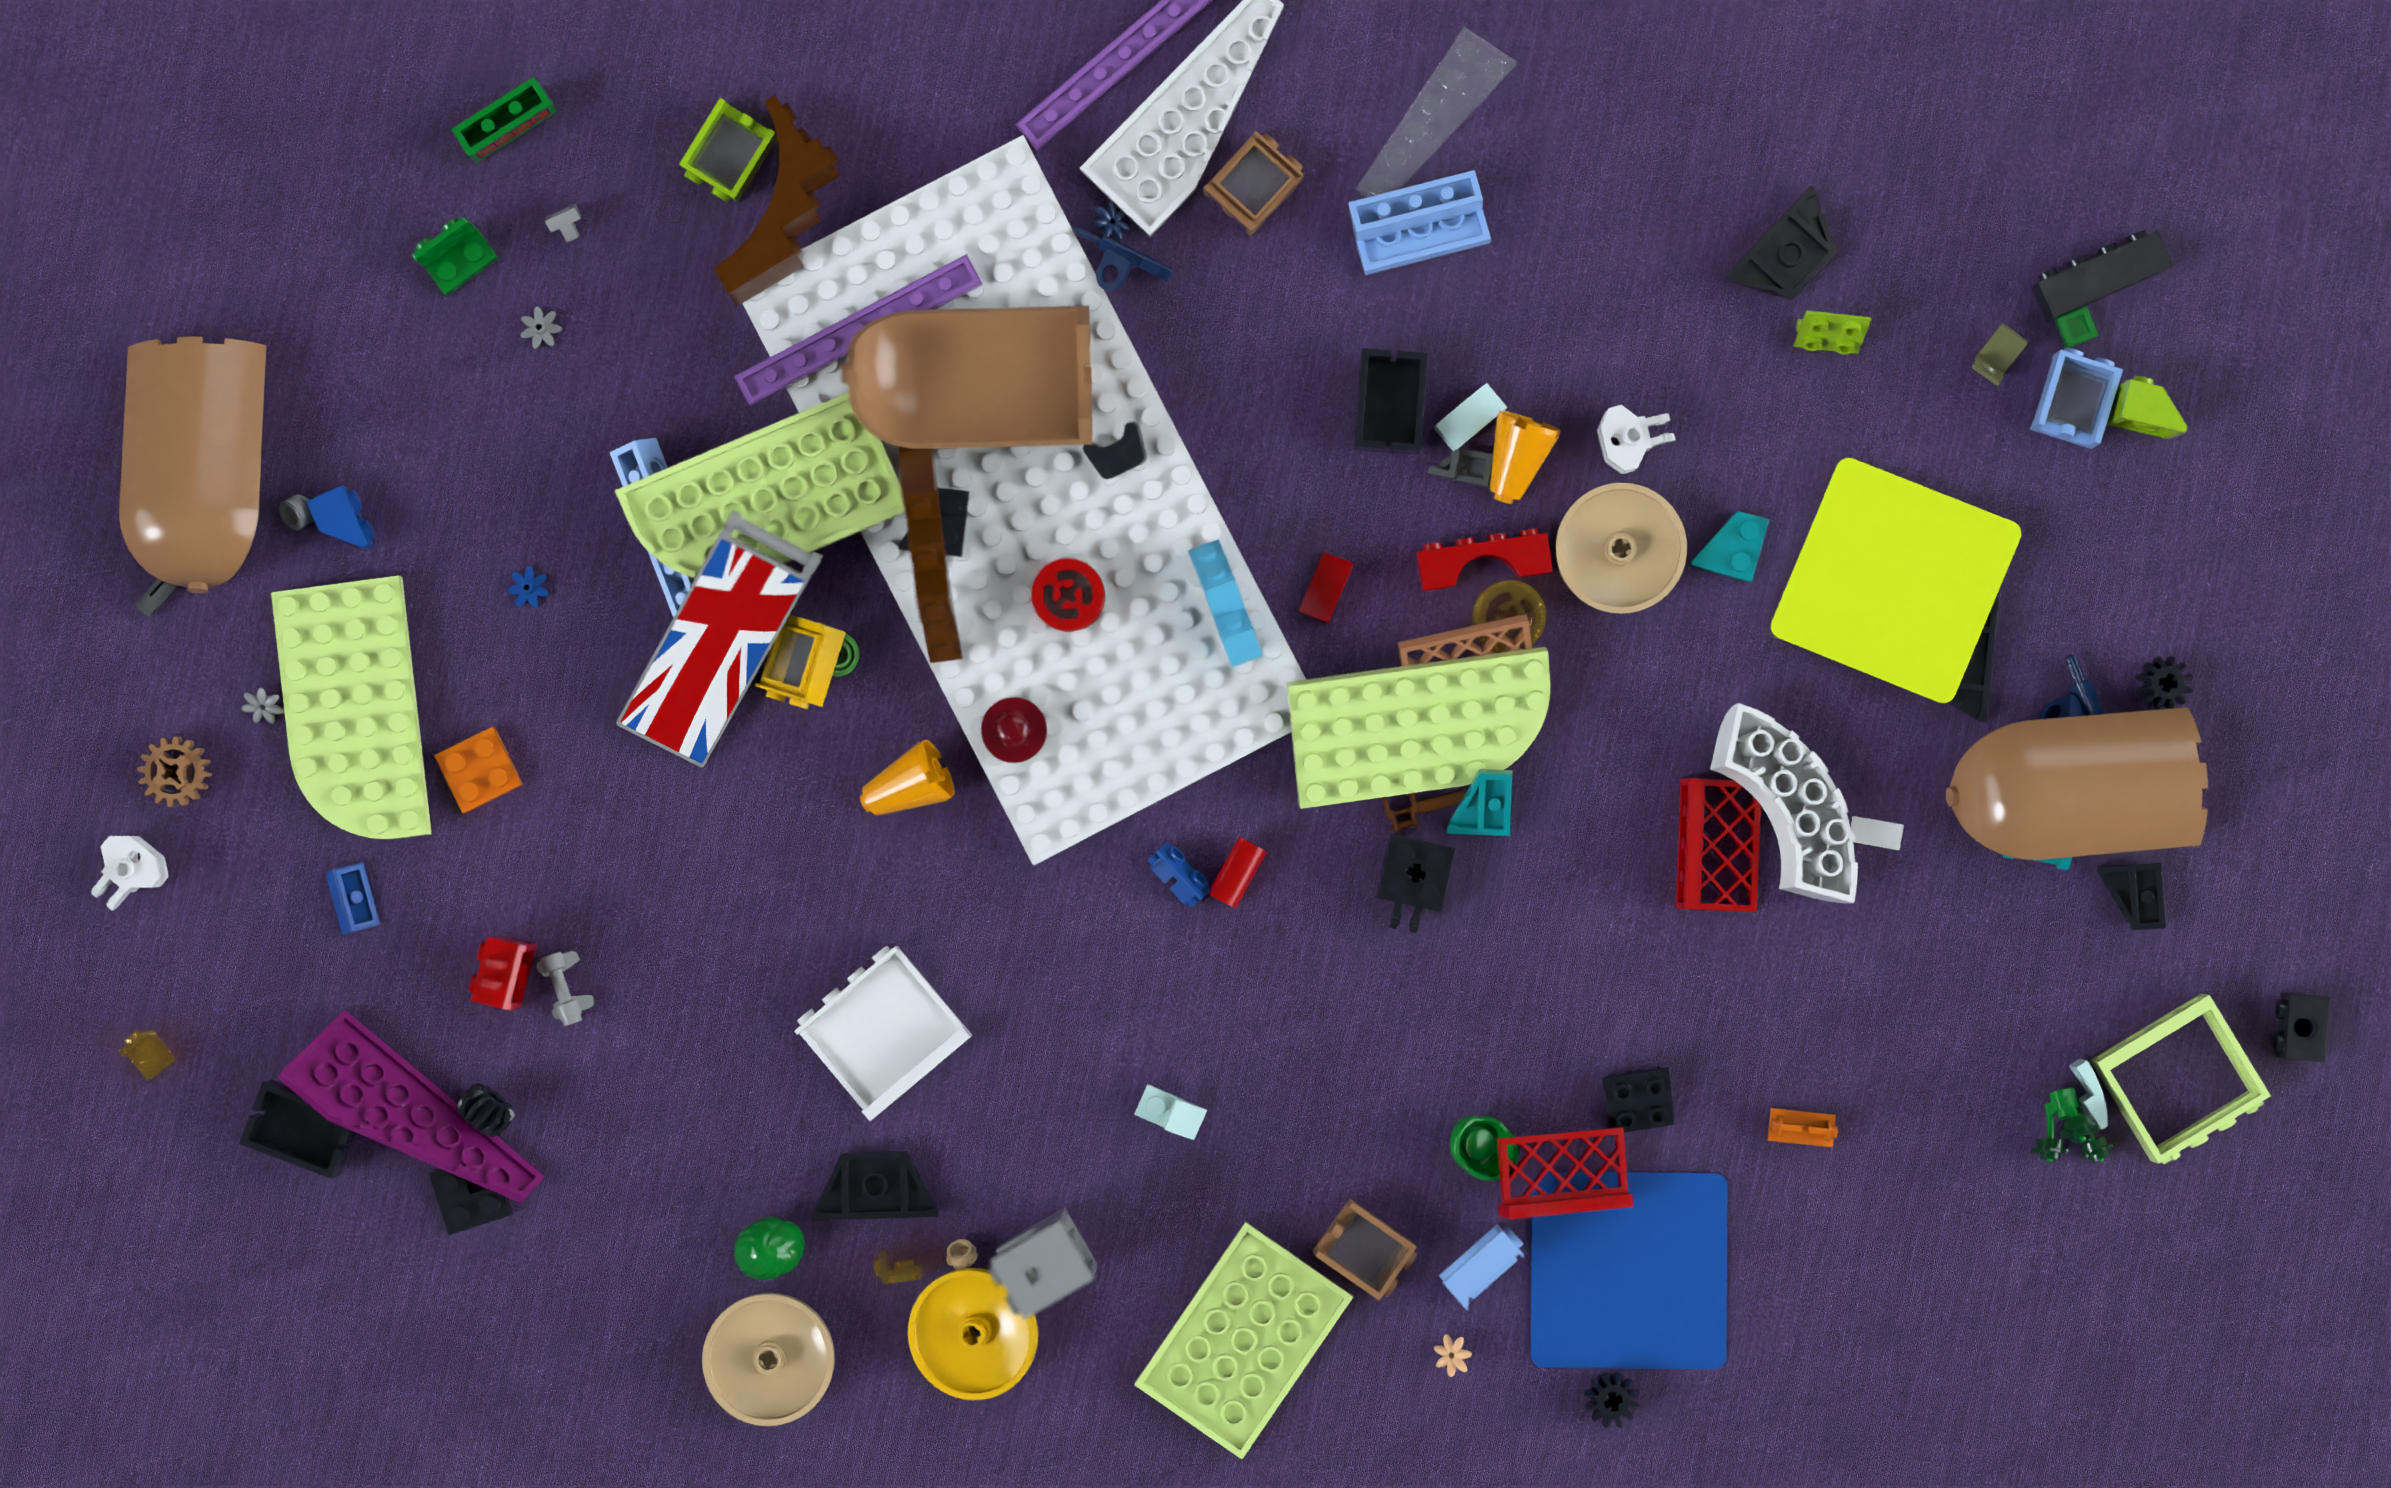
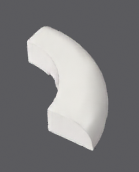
M1740 703L1733 705L1725 715L1720 726L1710 770L1721 773L1743 786L1754 796L1768 815L1780 848L1781 880L1779 889L1824 901L1854 903L1858 862H1855L1853 841H1856L1854 831L1850 829L1846 814L1849 811L1839 788L1836 789L1827 772L1829 770L1814 751H1810L1798 739L1799 736L1795 732L1787 730L1774 721V718L1759 710Z

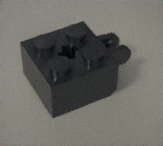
M1389 834L1376 898L1394 902L1390 928L1397 929V926L1400 924L1402 904L1414 906L1409 922V932L1417 933L1423 908L1442 912L1455 848ZM1414 863L1419 864L1420 870L1424 871L1423 878H1418V882H1412V876L1407 874L1408 867L1414 868Z

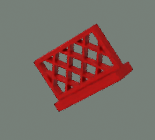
M1680 778L1676 909L1757 912L1761 805L1752 795V802L1743 809L1733 798L1741 788H1744L1736 781ZM1705 786H1716L1725 796L1713 808L1705 800ZM1724 787L1734 788L1730 792H1728ZM1729 801L1740 814L1727 825L1716 812ZM1704 808L1708 811V813L1705 816ZM1711 817L1723 828L1712 840L1704 833V823ZM1744 818L1751 826V834L1742 842L1731 829ZM1726 834L1738 845L1727 857L1715 846ZM1710 849L1722 861L1711 873L1702 865V857ZM1741 851L1749 858V868L1742 874L1730 863ZM1725 866L1737 878L1726 890L1714 879ZM1748 875H1749V883L1745 880V878H1746ZM1710 881L1720 895L1712 903H1701V889ZM1740 883L1748 891V905H1737L1729 896ZM1725 898V900H1726L1729 904H1719V903Z
M1623 1127L1497 1138L1502 1202L1498 1203L1499 1217L1516 1219L1633 1207V1194L1628 1193ZM1614 1135L1615 1149L1607 1157L1596 1146L1604 1136ZM1587 1137H1595V1138H1594V1140L1591 1142ZM1576 1138H1580L1588 1146L1578 1160L1566 1150ZM1556 1140H1564V1142L1560 1145ZM1543 1141H1549L1557 1148V1151L1547 1163L1535 1153ZM1534 1142V1144L1531 1147L1525 1144ZM1518 1144L1526 1151V1154L1516 1166L1508 1159L1507 1145ZM1593 1151L1605 1161L1594 1175L1582 1165ZM1562 1154L1574 1164L1564 1177L1552 1168ZM1531 1156L1543 1166L1533 1181L1521 1171ZM1609 1166L1617 1172V1187H1607L1599 1180ZM1578 1169L1590 1178L1582 1190H1576L1568 1183ZM1547 1172L1560 1182L1552 1193H1545L1538 1186ZM1518 1174L1529 1186L1521 1196L1511 1197L1510 1183ZM1595 1184L1600 1187V1188L1592 1189V1187H1593ZM1564 1187H1566L1569 1190L1561 1192ZM1533 1190H1535L1537 1193H1539V1194L1530 1195Z

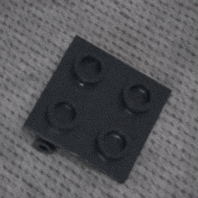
M1656 1066V1069L1646 1071L1637 1069V1072L1629 1070L1626 1074L1613 1076L1610 1073L1602 1078L1603 1089L1606 1093L1609 1128L1623 1127L1624 1132L1674 1125L1669 1067L1660 1068V1066Z

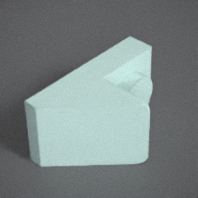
M1147 1084L1134 1115L1162 1126L1166 1131L1194 1140L1207 1110Z

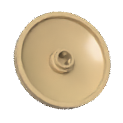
M1612 483L1587 492L1568 509L1557 531L1555 543L1556 562L1560 575L1567 587L1579 600L1588 606L1608 613H1633L1655 605L1674 588L1685 566L1687 539L1680 517L1670 503L1661 495L1637 484Z
M780 1293L754 1294L730 1305L711 1326L704 1343L702 1355L704 1378L710 1393L717 1403L733 1417L759 1426L786 1424L808 1413L825 1394L832 1379L835 1364L833 1341L822 1318L810 1306L799 1299Z

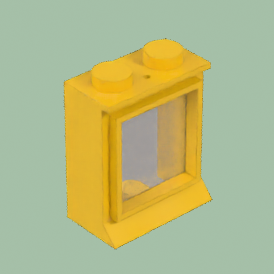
M789 614L770 648L759 684L756 683L755 686L766 689V697L785 702L786 696L791 697L789 704L808 709L809 703L823 707L846 632Z

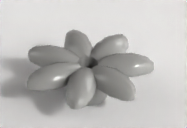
M535 307L534 319L527 316L521 318L523 323L530 328L525 329L520 336L522 338L533 337L532 346L534 349L540 346L542 338L548 345L554 346V339L550 333L562 331L561 326L551 324L556 317V312L551 311L544 317L542 310L539 307Z
M263 688L258 689L257 697L250 693H244V698L249 704L243 705L241 709L248 713L254 712V722H258L264 716L269 723L273 724L275 722L274 714L284 713L282 707L274 705L278 701L279 695L267 696Z

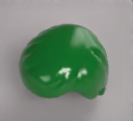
M1470 1115L1461 1118L1454 1125L1450 1136V1152L1457 1165L1471 1176L1483 1181L1500 1180L1497 1138L1515 1136L1496 1118ZM1507 1145L1508 1159L1516 1166L1520 1155L1519 1145Z
M772 1216L764 1217L751 1223L739 1233L734 1244L735 1262L746 1276L755 1280L777 1278L792 1271L800 1262L805 1248L804 1235L801 1229L790 1221Z

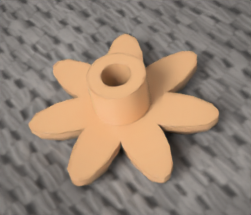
M1445 1334L1443 1337L1444 1346H1434V1350L1443 1356L1437 1361L1436 1367L1440 1368L1447 1365L1449 1377L1454 1376L1456 1367L1462 1372H1467V1366L1462 1359L1471 1357L1472 1353L1468 1350H1462L1464 1338L1459 1337L1453 1344L1451 1337Z

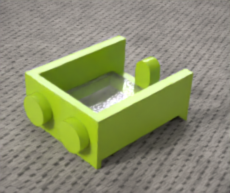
M719 98L679 165L686 170L684 174L686 178L699 186L705 181L714 187L711 193L726 203L729 202L730 198L739 203L740 198L766 156L777 142V134Z

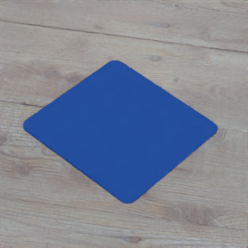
M1568 1171L1556 1172L1560 1174L1562 1177H1564ZM1547 1172L1538 1186L1545 1193H1552L1560 1182ZM1576 1172L1568 1183L1576 1190H1582L1590 1178L1583 1172ZM1604 1172L1599 1178L1607 1187L1618 1186L1617 1172ZM1627 1172L1628 1193L1633 1194V1207L1531 1217L1530 1356L1535 1365L1541 1368L1718 1369L1724 1365L1726 1361L1727 1181L1722 1175L1718 1173ZM1595 1184V1185L1592 1187V1189H1596V1188H1600V1187ZM1564 1187L1561 1192L1569 1190L1566 1187ZM1535 1190L1532 1191V1195L1539 1194Z

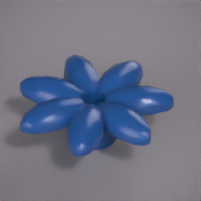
M531 566L526 569L524 577L516 572L512 573V578L518 585L509 587L507 593L519 594L516 600L517 607H521L528 599L530 605L533 608H537V596L547 597L549 595L546 589L539 587L545 582L547 576L539 575L534 578V571Z

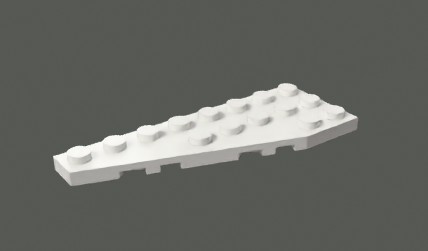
M1243 0L1080 167V171L1149 237L1195 192L1284 8V4L1280 0Z

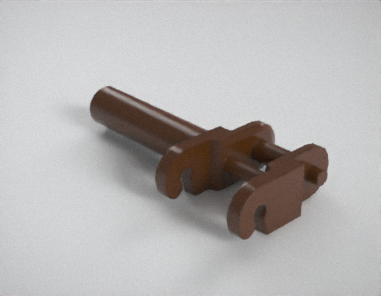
M1464 790L1420 801H1416L1414 793H1410L1411 806L1397 811H1390L1387 797H1381L1384 804L1386 819H1391L1392 825L1389 826L1390 831L1394 830L1395 835H1398V830L1413 826L1415 830H1418L1417 824L1420 823V819H1416L1415 813L1419 812L1422 814L1458 805L1465 793ZM1410 812L1411 820L1396 822L1395 816Z

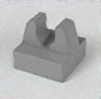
M576 204L546 217L545 222L550 232L560 229L567 243L579 237L574 222L581 219V214Z

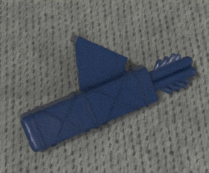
M1074 226L1072 229L1075 234L1096 243L1095 246L1105 252L1096 272L1097 283L1104 290L1115 291L1119 289L1133 266L1168 282L1173 274V269L1167 264H1163L1157 259L1140 253L1138 250H1134L1115 239L1102 234L1098 237L1077 226ZM1114 265L1118 269V277L1113 283L1108 284L1104 279V274L1109 266Z
M2074 654L2067 656V669L2075 685L2069 687L2071 690L2070 695L2049 702L2043 708L2040 719H2048L2050 712L2057 707L2061 708L2057 718L2104 714L2091 679H2084V671L2080 661L2076 659Z

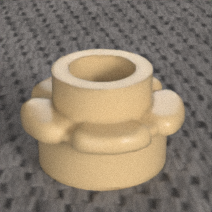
M966 1239L956 1240L947 1248L946 1261L949 1266H953L955 1269L969 1268L977 1260V1249Z

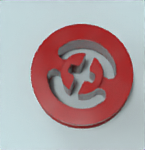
M1062 558L1050 562L1040 570L1033 582L1031 597L1037 615L1047 625L1060 631L1075 632L1087 628L1097 620L1104 608L1106 593L1101 577L1090 565L1078 559ZM1067 571L1082 574L1088 579L1092 587V600L1090 604H1084V591L1079 587L1074 592L1076 600L1073 603L1067 600L1060 606L1064 610L1071 611L1077 609L1079 611V615L1072 619H1062L1055 616L1048 609L1045 601V593L1048 586L1054 587L1053 599L1058 604L1064 597L1061 593L1062 589L1067 588L1071 590L1077 584L1069 579L1059 580L1060 573Z

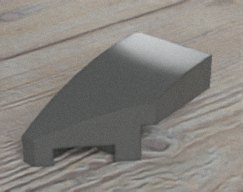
M1456 449L1449 457L1437 465L1428 468L1427 474L1490 488L1493 454L1468 449L1458 451Z

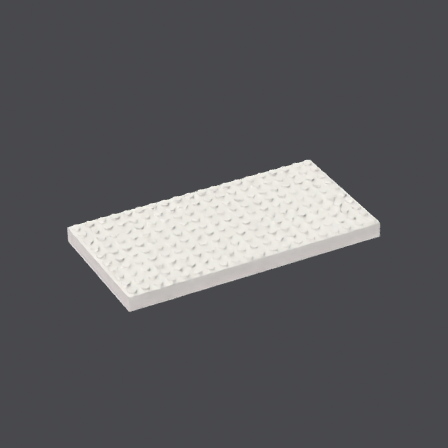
M1024 135L803 248V252L798 255L803 264L802 268L742 303L770 357L966 254L983 285L937 309L1089 306L1091 365H1085V367H1091L1092 442L1102 447H1107L1122 438L1125 425L1128 422H1137L1140 425L1147 460L1142 465L1115 478L1104 479L1083 452L1084 445L933 448L938 488L970 492L962 557L947 556L963 659L930 663L923 627L916 603L914 571L910 551L899 550V544L908 531L906 514L903 513L860 531L1033 866L1291 733L1287 682L1306 680L1104 289L1098 285L1096 274ZM848 356L786 388L799 413L849 392L848 383H842L841 363H847ZM881 440L901 485L899 446ZM1218 539L1235 577L1244 607L1263 655L1235 667H1231L1188 550ZM1073 558L1081 560L1090 565L1103 581L1106 593L1104 608L1097 620L1085 629L1075 632L1054 629L1041 620L1033 607L1031 597L1033 582L1044 566L1057 559ZM1067 571L1060 573L1059 580L1069 579L1077 584L1071 590L1067 588L1062 589L1063 599L1058 604L1054 601L1053 586H1048L1045 593L1048 609L1052 614L1062 619H1072L1079 615L1077 609L1068 611L1060 607L1067 600L1072 603L1076 600L1074 592L1079 587L1084 591V604L1088 605L1092 600V587L1088 579L1080 573ZM1019 697L1029 700L1040 709L1047 723V736L1042 749L1033 758L1021 763H1008L997 759L987 750L982 740L981 724L985 713L994 703L1004 698Z

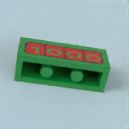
M532 77L451 130L467 155L477 164L552 116L558 110L535 77Z

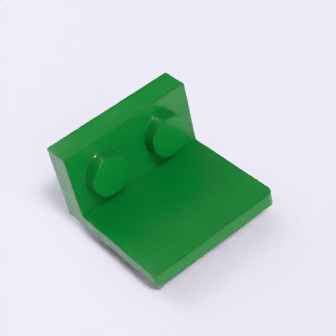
M457 217L447 222L442 227V233L435 238L428 237L422 240L415 247L417 251L411 255L417 263L428 271L446 296L499 259L478 228L465 217L460 220Z

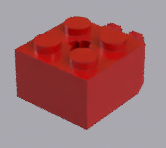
M502 935L488 936L486 942L482 941L477 952V960L481 961L478 974L473 973L469 984V992L473 993L471 1001L506 1010L521 1008L537 944Z

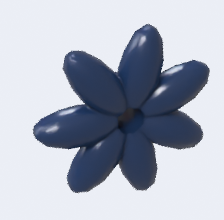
M1112 201L1108 203L1107 210L1101 206L1095 207L1097 214L1101 218L1093 221V225L1103 229L1102 235L1110 237L1113 234L1115 239L1121 242L1123 239L1121 231L1131 230V226L1122 221L1126 214L1122 210L1116 213V207Z

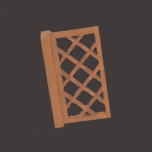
M1527 614L1398 642L1401 666L1427 663L1433 656L1443 659V661L1459 659L1458 656L1465 649L1475 652L1473 656L1495 654L1490 649L1498 641L1507 645L1502 652L1531 649L1532 644ZM1522 627V631L1514 639L1505 636L1508 630ZM1486 635L1490 637L1482 646L1472 642L1478 636ZM1451 642L1458 644L1450 653L1440 650L1444 644ZM1420 649L1425 651L1418 660L1407 656V652Z

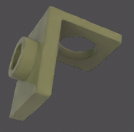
M2002 323L1975 356L1972 368L1993 384L1999 386L2004 373L2026 347L2028 341Z

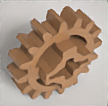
M176 736L173 737L172 744L168 738H160L161 747L156 744H150L151 755H141V758L146 761V765L137 767V771L145 773V777L138 781L139 784H148L149 786L144 794L146 796L156 794L155 803L162 804L167 799L168 807H175L177 800L181 806L189 805L188 797L193 800L200 799L197 790L208 789L207 784L203 782V778L212 777V773L204 771V766L210 764V760L200 758L205 750L203 748L193 750V740H186L182 745V738ZM179 750L185 754L175 759L168 751ZM157 764V775L155 776L154 771ZM171 766L179 767L176 771L178 778L170 777L173 773ZM193 767L195 769L194 779L191 778ZM174 785L181 792L171 794L164 790Z

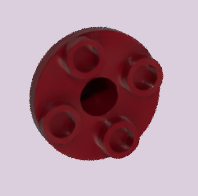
M1009 697L997 701L987 710L981 724V736L985 747L994 757L1008 763H1021L1033 758L1042 749L1047 736V723L1044 715L1035 704L1023 698Z

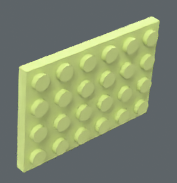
M1245 1221L1134 1385L1227 1450L1243 1459L1346 1309L1353 1295Z

